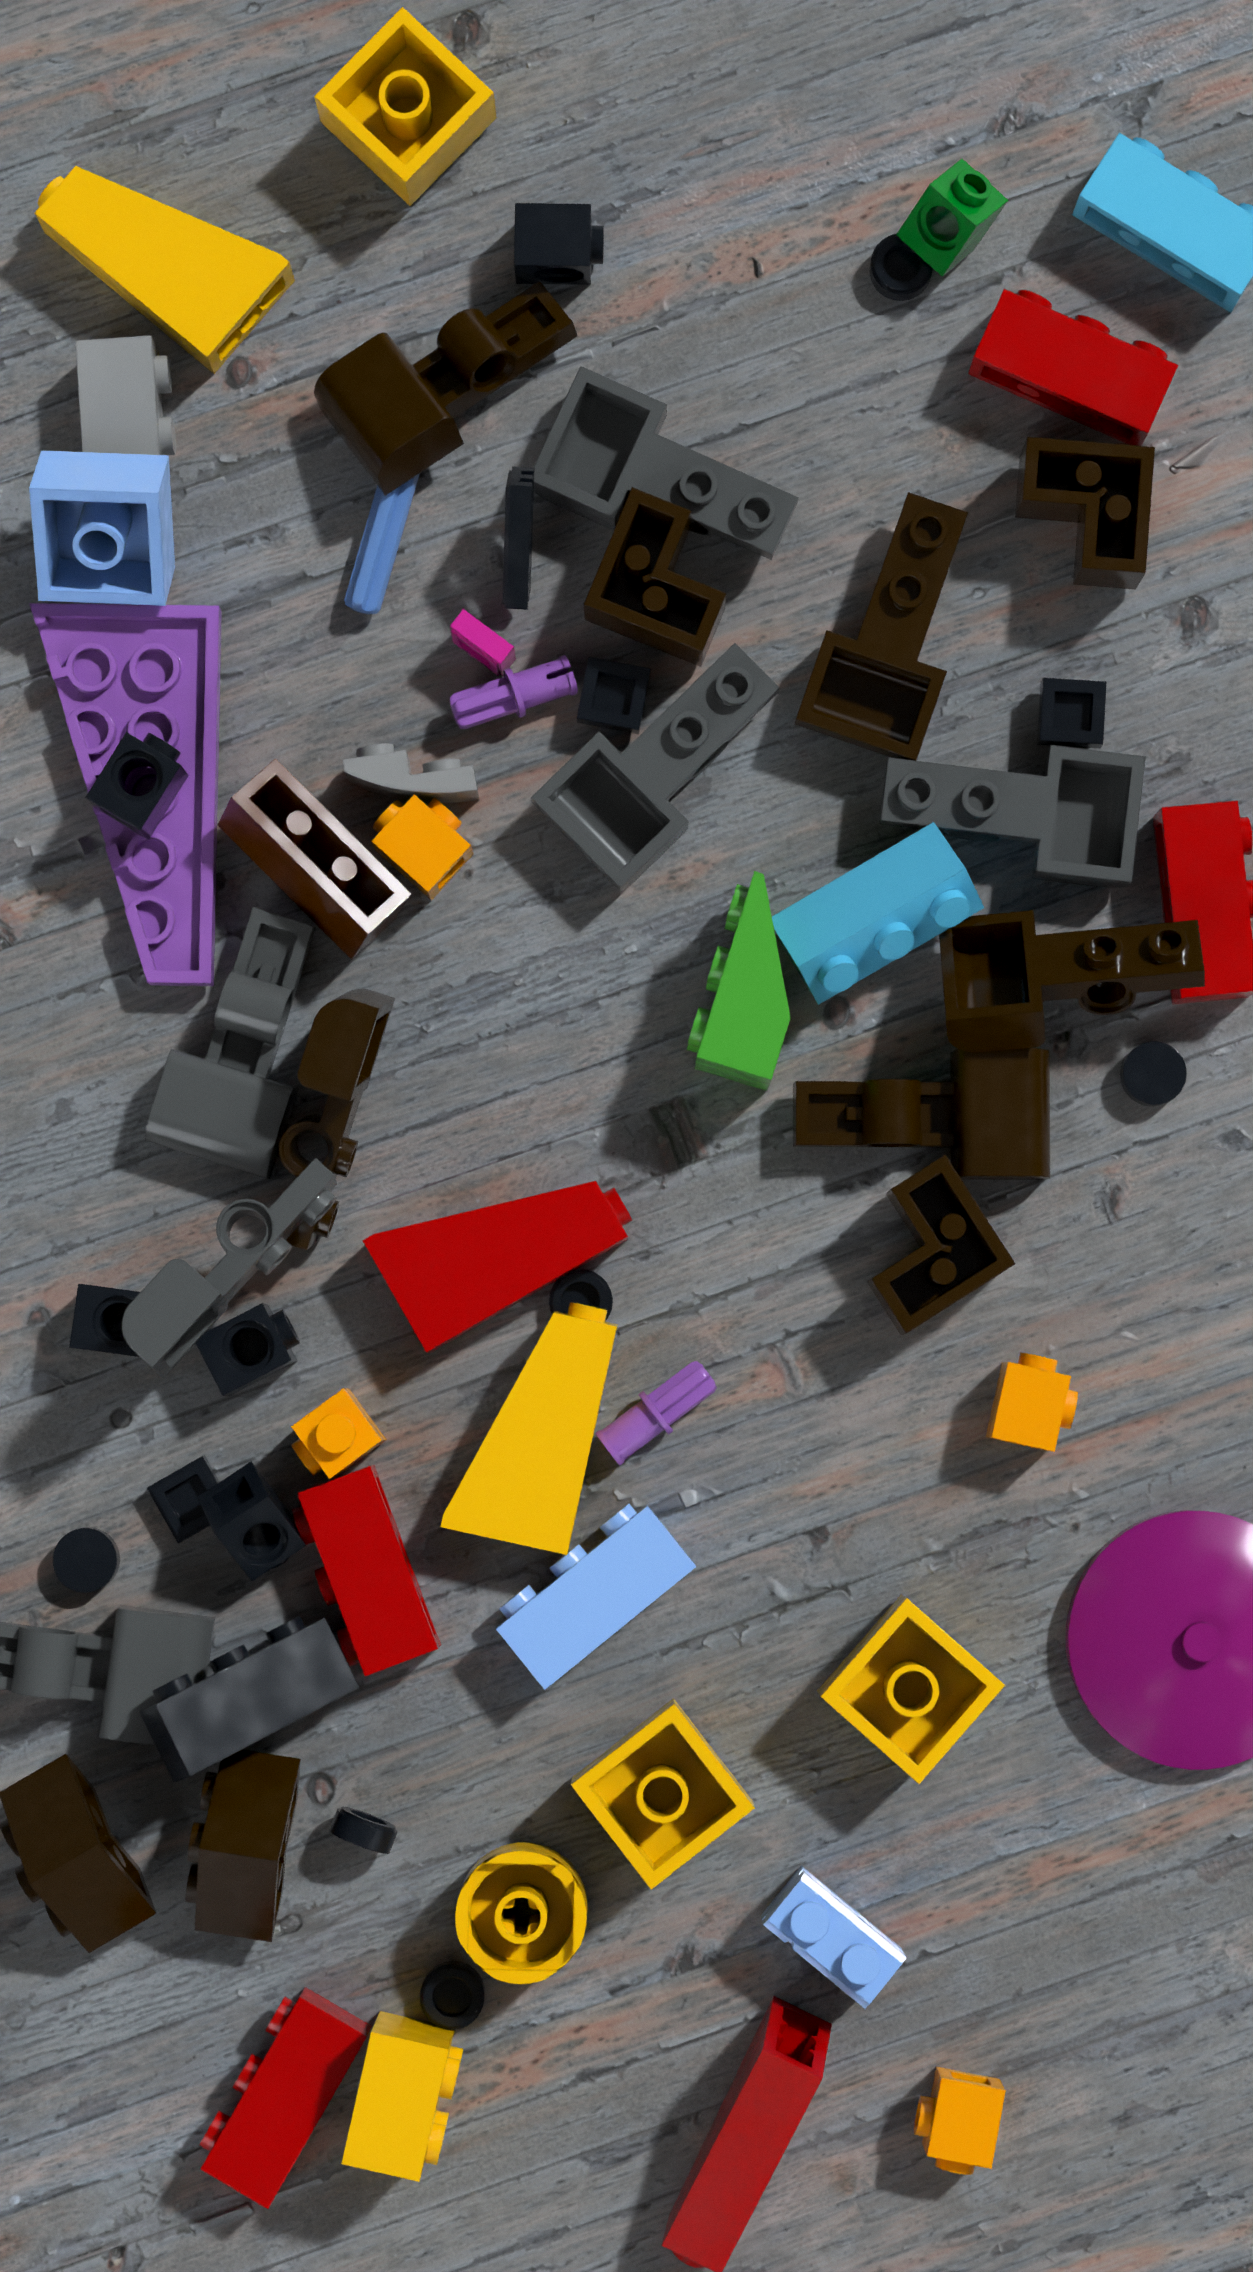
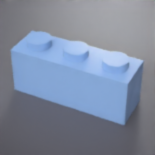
M627 1504L599 1527L606 1535L603 1541L588 1553L578 1544L549 1568L557 1577L537 1594L530 1585H527L499 1608L506 1619L497 1626L496 1630L544 1690L696 1568V1564L648 1505L636 1512L630 1504Z

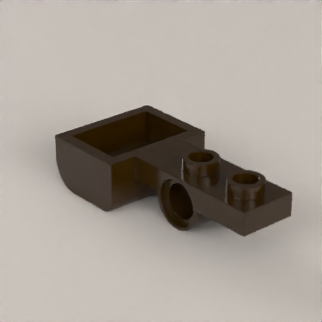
M539 281L487 316L481 310L475 308L466 309L455 314L439 331L437 349L413 365L387 333L375 335L330 365L318 378L314 388V396L323 414L386 496L464 444L455 423V417L578 335L572 320Z
M908 492L858 638L854 640L826 630L795 720V725L891 758L917 760L947 673L945 670L917 660L968 512Z
M1034 910L970 916L960 924L939 934L947 1036L949 1042L954 1047L966 1052L981 1053L1041 1046L1046 1040L1044 1001L1076 998L1081 1008L1089 1013L1112 1015L1128 1009L1135 1002L1136 993L1205 986V970L1198 920L1036 935Z
M355 989L327 1003L316 1014L297 1075L299 1082L304 1087L328 1094V1098L322 1115L313 1114L300 1119L285 1131L280 1140L279 1156L281 1162L292 1175L298 1177L311 1163V1161L306 1160L300 1154L297 1146L299 1134L302 1131L311 1130L322 1135L328 1146L327 1157L321 1163L335 1175V1178L337 1175L345 1178L348 1176L358 1147V1141L350 1139L349 1135L362 1093L368 1087L395 998L368 989ZM335 1201L327 1213L312 1227L303 1221L286 1241L294 1247L308 1250L317 1241L318 1235L328 1238L338 1212L339 1201Z
M1025 1048L973 1053L956 1049L950 1053V1082H921L909 1079H877L863 1082L795 1081L793 1083V1147L951 1148V1164L961 1180L1050 1179L1049 1050Z

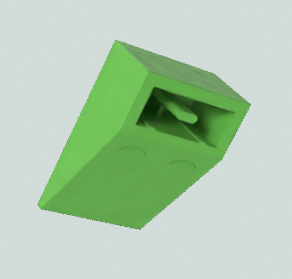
M754 871L750 887L740 884L736 886L724 928L735 932L730 949L719 945L717 947L706 985V990L715 992L716 996L711 1010L698 1008L688 1039L687 1050L697 1053L694 1069L767 1091L791 1017L764 874Z

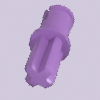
M563 655L556 660L517 673H513L508 668L503 671L504 677L453 693L450 696V707L454 720L460 729H468L516 713L521 718L526 716V709L568 695L578 694L573 671L568 672V669L571 667L566 655Z
M697 1361L691 1362L649 1395L642 1391L638 1394L642 1399L640 1402L595 1434L620 1466L625 1462L624 1460L665 1430L668 1435L672 1433L673 1429L670 1425L715 1392L717 1388L715 1381L702 1364Z

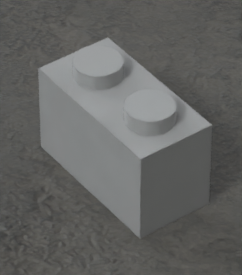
M151 335L75 341L82 452L176 455L173 417H163L162 394L172 393V372L169 355H159Z

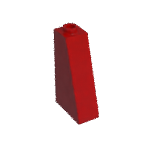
M592 1181L376 1233L362 1241L426 1353H432L545 1288L560 1277L578 1269L628 1240V1236L622 1226L633 1220L614 1187L603 1193L597 1182Z
M776 1996L773 1997L668 2217L661 2246L671 2250L680 2261L694 2268L706 2267L714 2272L723 2271L823 2078L832 2024Z

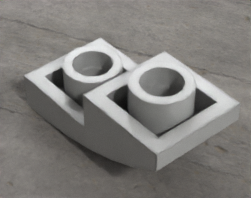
M382 743L356 749V758L343 760L344 771L349 783L384 796L409 800L415 794L421 801L428 803L433 798H436L441 803L479 800L473 765L461 767L459 759L431 761L422 765L423 773L412 774L407 751L394 752L393 744Z

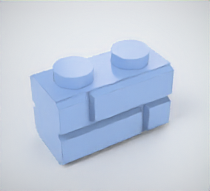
M803 1866L794 1873L761 1915L763 1925L784 1943H791L792 1949L864 2009L870 2005L906 1959L899 1945Z

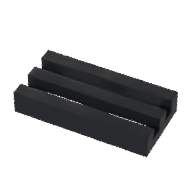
M512 467V471L509 470L505 498L502 602L505 605V609L528 610L531 591L535 468Z

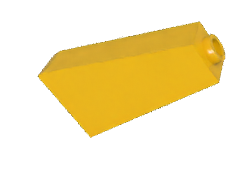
M75 166L65 178L58 176L53 179L38 199L39 208L36 210L35 215L44 233L213 374L218 371L295 282L290 262L281 254L78 166Z
M570 1302L568 1313L555 1311L552 1314L447 1506L440 1527L564 1555L568 1554L618 1324L605 1322L606 1309Z

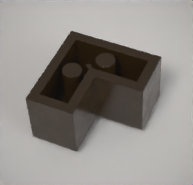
M1027 437L1019 457L1015 518L1077 523L1073 585L1136 590L1144 577L1147 562L1155 447Z
M631 488L584 602L585 621L701 667L724 613L727 593L673 572L690 531V510L636 488Z
M946 1155L886 1193L920 1248L868 1280L867 1283L900 1335H904L1015 1265L1014 1260Z
M240 1750L220 1761L218 1773L206 1772L201 1793L200 1810L208 1811L205 1823H193L187 1854V1861L194 1863L191 1864L185 1902L196 1904V1931L272 1942L283 1894L286 1849L298 1800L301 1759Z
M67 1754L60 1756L0 1792V1799L7 1819L0 1822V1829L7 1844L15 1855L20 1856L22 1862L20 1866L15 1868L18 1882L33 1903L40 1899L45 1902L48 1916L61 1936L65 1937L72 1933L86 1951L91 1953L157 1914L140 1867L111 1834L95 1788Z

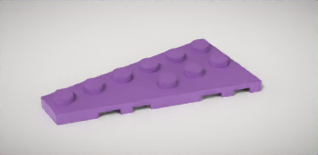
M29 603L47 655L46 659L57 687L66 716L67 727L88 792L126 732L142 742L146 735L151 733L181 753L176 762L184 768L189 776L149 840L93 807V810L97 816L105 841L106 852L125 906V913L147 983L157 986H214L222 611L219 606L209 605L156 606ZM146 766L132 770L126 778V793L133 796H142L150 792L157 780L156 770Z

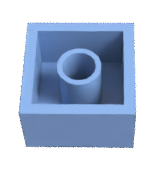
M41 450L29 487L38 601L166 606L175 570L169 455Z

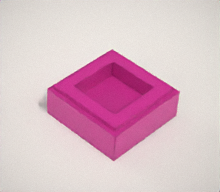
M462 609L450 625L453 643L497 676H503V671L510 668L516 660L514 646L466 610Z

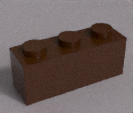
M276 758L230 798L218 823V826L351 960L396 919L411 896V893Z

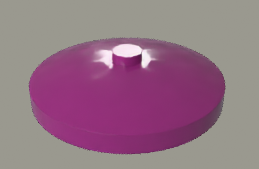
M1181 1510L1149 1517L1126 1528L1108 1541L1087 1565L1076 1585L1066 1622V1653L1072 1680L1081 1700L1096 1722L1112 1738L1143 1758L1158 1764L1188 1770L1224 1768L1253 1758L1252 1523L1230 1515L1202 1510Z

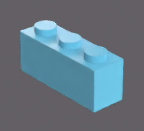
M1119 133L1080 193L1072 215L1231 313L1253 279V206L1246 203H1241L1239 206L1218 194L1217 186L1203 174L1192 170L1184 173L1166 162L1162 151L1151 142L1138 137L1131 140Z
M932 822L772 916L774 931L789 959L819 1005L836 994L847 990L853 984L894 960L905 956L911 950L947 929L960 924L966 918L982 910L984 906L965 866L939 828Z

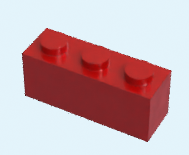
M1004 289L974 354L968 374L1128 445L1142 446L1178 365L1168 361V355L1151 343L1136 340L1129 344L1109 335V328L1096 319L1083 315H1077L1075 319H1072L1052 310V304L1039 294L1027 290H1019L1015 294Z
M1238 801L1162 807L1153 817L1163 921L1164 923L1198 920L1205 970L1204 987L1171 990L1172 1005L1248 998L1253 994V939L1250 918H1253V880H1246L1244 855H1251L1253 842L1250 820L1248 817H1240Z
M375 1465L297 1493L302 1506L292 1509L295 1523L305 1544L308 1545L315 1542L324 1566L315 1569L316 1579L327 1606L335 1603L339 1605L346 1627L337 1630V1635L349 1666L360 1663L364 1676H368L437 1650L441 1646L439 1637Z
M307 1987L304 1988L297 2002L284 1997L265 2030L276 2037L264 2059L259 2058L253 2053L251 2054L232 2087L243 2094L231 2116L226 2115L220 2110L218 2111L199 2146L210 2152L200 2170L264 2208L269 2209L366 2040L372 2026Z

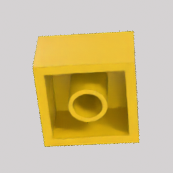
M403 7L314 96L320 122L409 206L497 118L494 92Z
M901 1594L821 1685L817 1692L821 1698L920 1784L1004 1688L1005 1684L908 1598Z
M674 1698L579 1771L571 1780L572 1788L651 1890L755 1809L753 1800Z
M382 2011L379 2012L370 2034L341 2164L420 2182L425 2163L438 2164L449 2113L437 2110L440 2097L452 2100L463 2054V2048L451 2046L455 2030L443 2029L427 2021Z

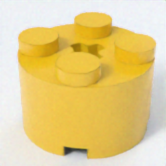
M517 1842L500 1846L481 1857L472 1867L463 1883L455 1911V1926L459 1942L469 1957L494 1979L511 1984H530L545 1980L565 1966L582 1943L588 1910L584 1884L570 1860L549 1847L529 1842ZM516 1898H527L529 1907L540 1911V1914L531 1915L528 1926H517L515 1915L507 1914L504 1909L513 1908Z

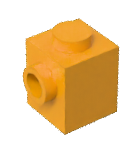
M415 794L405 805L396 800L379 816L372 827L378 833L371 841L375 851L431 901L474 855L471 844L456 832L462 825V822L436 798H433L428 805Z
M1020 1352L1018 1364L1002 1362L986 1432L987 1438L1055 1452L1060 1427L1071 1428L1078 1400V1392L1068 1390L1071 1376L1056 1373L1057 1360Z
M349 1388L341 1389L291 1426L299 1437L297 1441L291 1444L299 1459L313 1476L323 1470L329 1479L339 1476L387 1440Z
M936 2067L931 2097L921 2095L918 2101L914 2122V2135L923 2136L922 2145L928 2157L936 2158L935 2166L937 2168L965 2175L973 2174L975 2166L992 2169L1006 2092L1000 2079Z

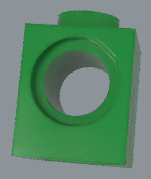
M960 159L929 184L896 235L943 277L975 250L1008 202V199L994 188L982 173L974 170L966 161Z

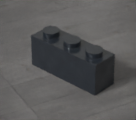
M298 1616L265 1633L270 1643L269 1646L249 1655L243 1644L211 1660L209 1663L214 1674L193 1684L188 1673L152 1691L158 1703L139 1713L173 1782L188 1778L359 1688L325 1618L305 1627L301 1617Z

